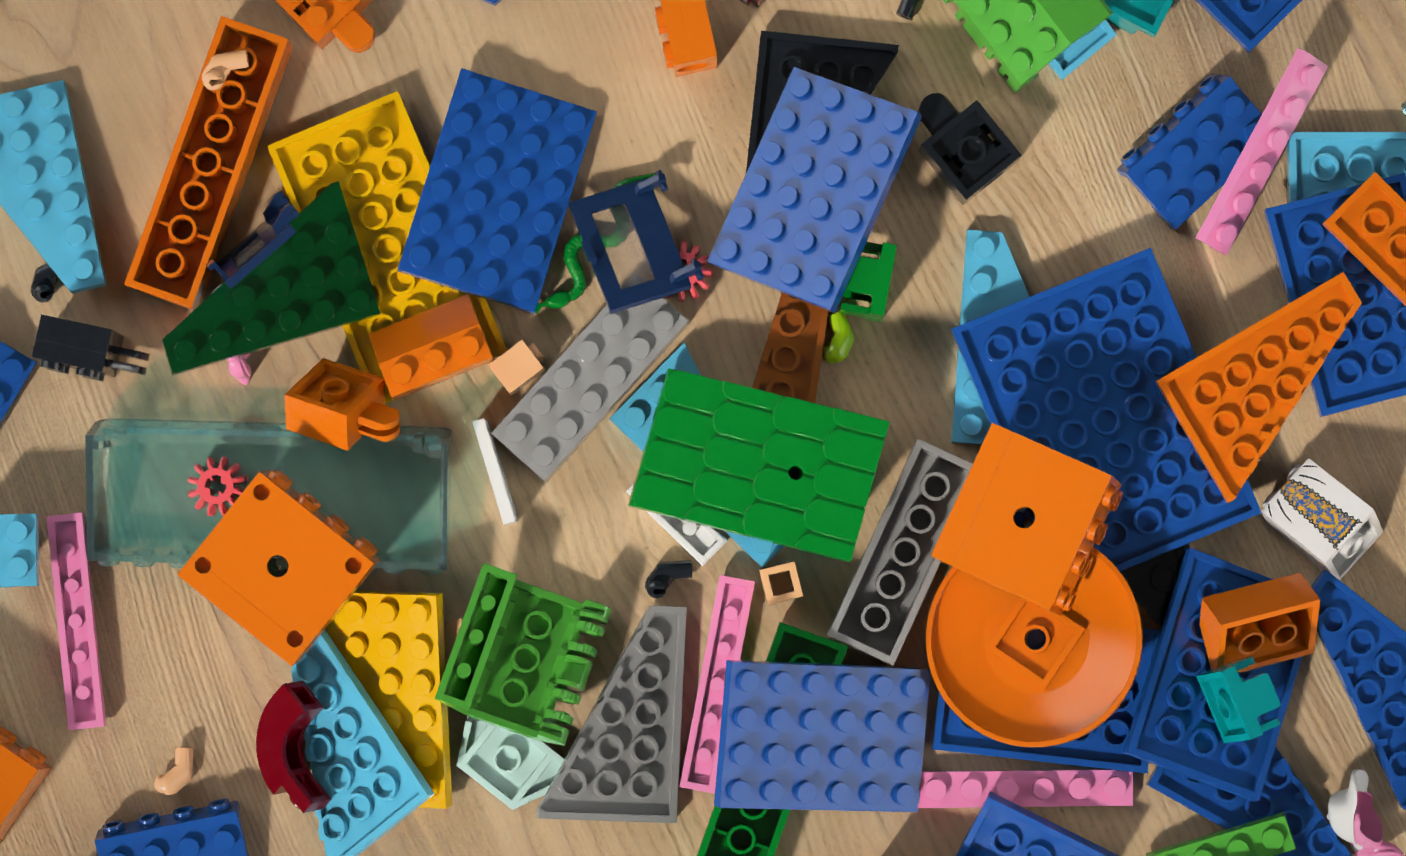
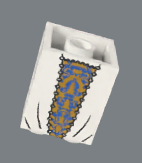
M1309 458L1303 465L1298 464L1291 470L1285 485L1279 491H1273L1263 503L1264 508L1261 510L1266 522L1321 572L1322 570H1327L1338 580H1341L1383 533L1375 510Z

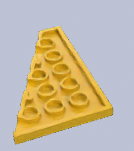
M356 590L326 630L434 792V795L419 807L447 809L452 806L448 706L434 699L446 668L443 594Z

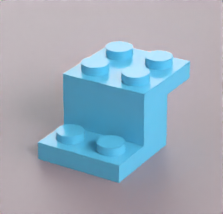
M36 513L0 514V588L39 586V515Z

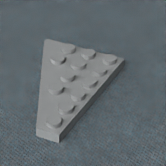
M647 607L536 810V818L677 823L687 607Z

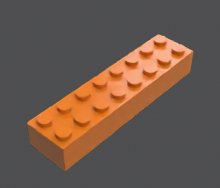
M223 16L220 17L124 283L130 289L193 311L202 303L213 270L210 271L206 264L212 258L217 261L294 47L289 39ZM246 49L249 67L231 70L224 84L218 90H209L204 86L202 73L214 55Z

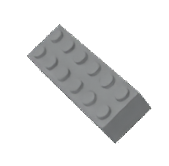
M634 274L621 290L644 283V281L637 274ZM663 298L610 314L606 305L491 434L547 483L689 325V321Z
M920 439L915 441L827 632V636L894 666L941 561L932 557L931 554L969 474L972 463Z

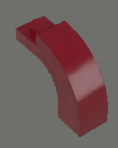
M304 681L282 684L266 704L258 724L256 752L261 774L271 793L276 795L287 792L292 804L303 813L323 809L332 799L307 768L302 753V741L305 730L324 707Z

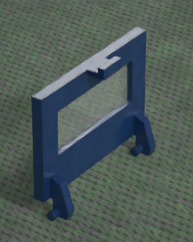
M661 170L656 171L655 175L650 178L641 179L569 202L571 214L582 239L581 245L588 262L592 265L610 314L691 289L689 280L691 276L696 275L698 281L704 279L701 264L697 259H692L690 261L691 264L684 267L653 189L661 187L662 192L668 190L665 174Z
M281 191L272 196L263 212L264 223L219 262L216 263L212 258L206 264L210 271L214 268L217 270L230 289L296 233L289 222L298 217L299 214L291 203L288 204V199Z

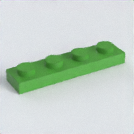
M1281 812L1146 853V856H1275L1295 850L1296 846L1285 813Z

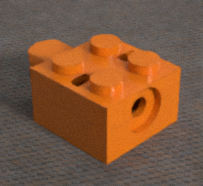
M274 0L321 49L326 47L335 37L350 51L355 53L365 52L371 48L375 41L376 34L373 25L361 14L372 0ZM296 9L302 14L301 16L295 11Z
M660 0V6L654 8L659 35L665 33L667 35L668 41L662 42L667 69L674 68L676 77L716 69L717 53L705 0Z
M322 358L285 394L286 430L305 437H310L348 451L363 435L388 442L400 434L399 410L385 405V380L382 377Z

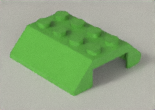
M943 0L945 4L954 1L959 9L955 17L959 22L965 19L963 27L980 50L985 47L987 48L984 53L988 60L992 58L999 60L1002 66L997 72L1002 78L1006 75L1009 77L1005 83L1014 94L1038 77V73L1073 43L1088 35L1113 14L1104 0Z
M483 563L434 699L469 717L535 740L565 746L570 731L555 725V723L572 726L574 717L566 712L554 711L556 702L560 701L571 705H579L581 696L566 690L584 692L593 662L583 657L595 658L598 650L589 644L577 643L580 634L603 637L605 628L593 623L607 625L612 609L588 599L581 603L516 580L517 574Z

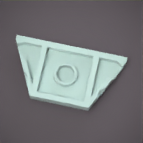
M467 716L456 766L510 809L514 810L546 794L565 758L543 741L535 740Z

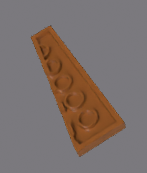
M785 293L781 294L752 388L815 403L828 310Z

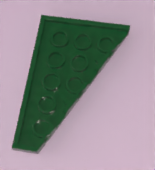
M339 181L331 183L299 213L298 217L289 222L296 231L293 236L232 289L224 282L162 339V345L172 376L380 315Z

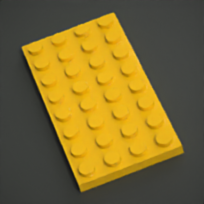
M398 91L267 145L290 203L297 210L298 214L331 183L339 181L380 310L379 316L342 327L360 370L382 378L384 377L378 365L369 333L468 294L397 271L430 168ZM469 294L495 359L507 351L506 345L487 300ZM385 382V405H386V404L391 403V402H393V401H395V400L391 397V395H390V393H389V390H388V387H387L386 382Z

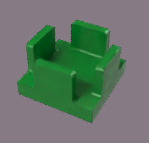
M866 242L862 252L877 255L878 259L860 256L843 297L868 302L869 307L842 303L839 313L867 318L869 321L881 322L885 313L897 245L884 242L883 244Z

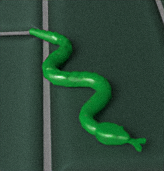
M655 173L627 177L619 181L613 188L650 178ZM623 205L609 208L617 227L616 231L611 235L600 234L605 249L618 247L628 237L631 227L629 216ZM580 234L572 236L565 245L564 261L574 280L573 288L568 292L563 290L557 291L544 302L537 303L535 313H538L542 307L563 308L571 301L578 299L586 289V275L578 259V251L582 247Z

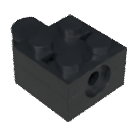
M932 93L922 100L918 110L922 115L920 121L932 136L921 144L919 152L962 205L966 204L1021 158V153L978 100L961 113L941 93Z
M41 314L32 357L41 360L40 367L47 368V370L69 374L70 368L77 369V375L103 382L105 375L115 377L116 370L145 375L147 368L120 362L119 356L148 361L150 354L122 348L124 336L112 329Z

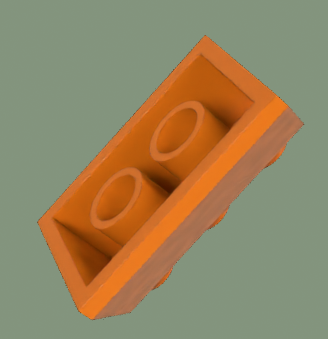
M469 294L369 333L378 365L389 393L394 400L495 360Z
M1301 572L1202 597L1199 625L1211 670L1220 668L1238 659L1253 656L1255 664L1237 671L1241 673L1314 653L1320 598Z

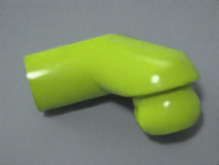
M839 312L827 317L834 336L830 345L823 348L822 355L829 364L844 361L848 357L854 343V335L846 315Z

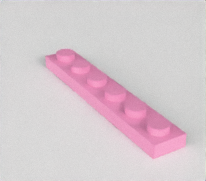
M1301 49L1296 50L1196 236V239L1224 255L1228 254L1328 68L1326 64L1310 53Z
M85 513L46 516L68 731L107 726Z
M723 575L719 576L680 781V787L715 794L726 660H740L755 581Z
M1112 769L922 771L918 808L982 807L989 792L1021 807L1133 806V772Z

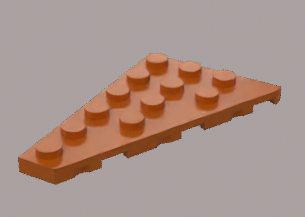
M1344 272L1155 382L1227 503L1236 499L1244 483L1258 465L1259 460L1271 445L1286 418L1296 406L1301 395L1324 363L1328 353L1362 304Z

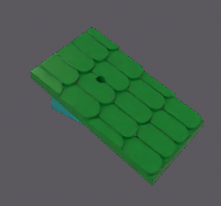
M668 368L628 506L851 562L890 422L839 408H831L793 397H785L727 381H720ZM788 471L792 473L794 479L789 476Z

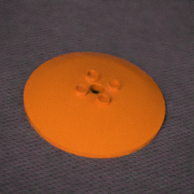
M1093 547L1089 557L1093 558L1087 575L1084 578L1079 576L1074 590L1077 591V597L1072 608L1069 611L1064 610L1062 616L954 567L944 577L934 596L928 615L926 627L927 659L932 677L943 699L951 710L971 728L984 736L1013 746L1039 748L1056 746L1078 739L1104 723L1125 700L1132 688L1141 662L1143 649L1142 620L1137 601L1125 577L1097 549ZM1035 629L1042 630L1046 635L1044 646L1038 650L1031 649L1027 644L1028 634Z

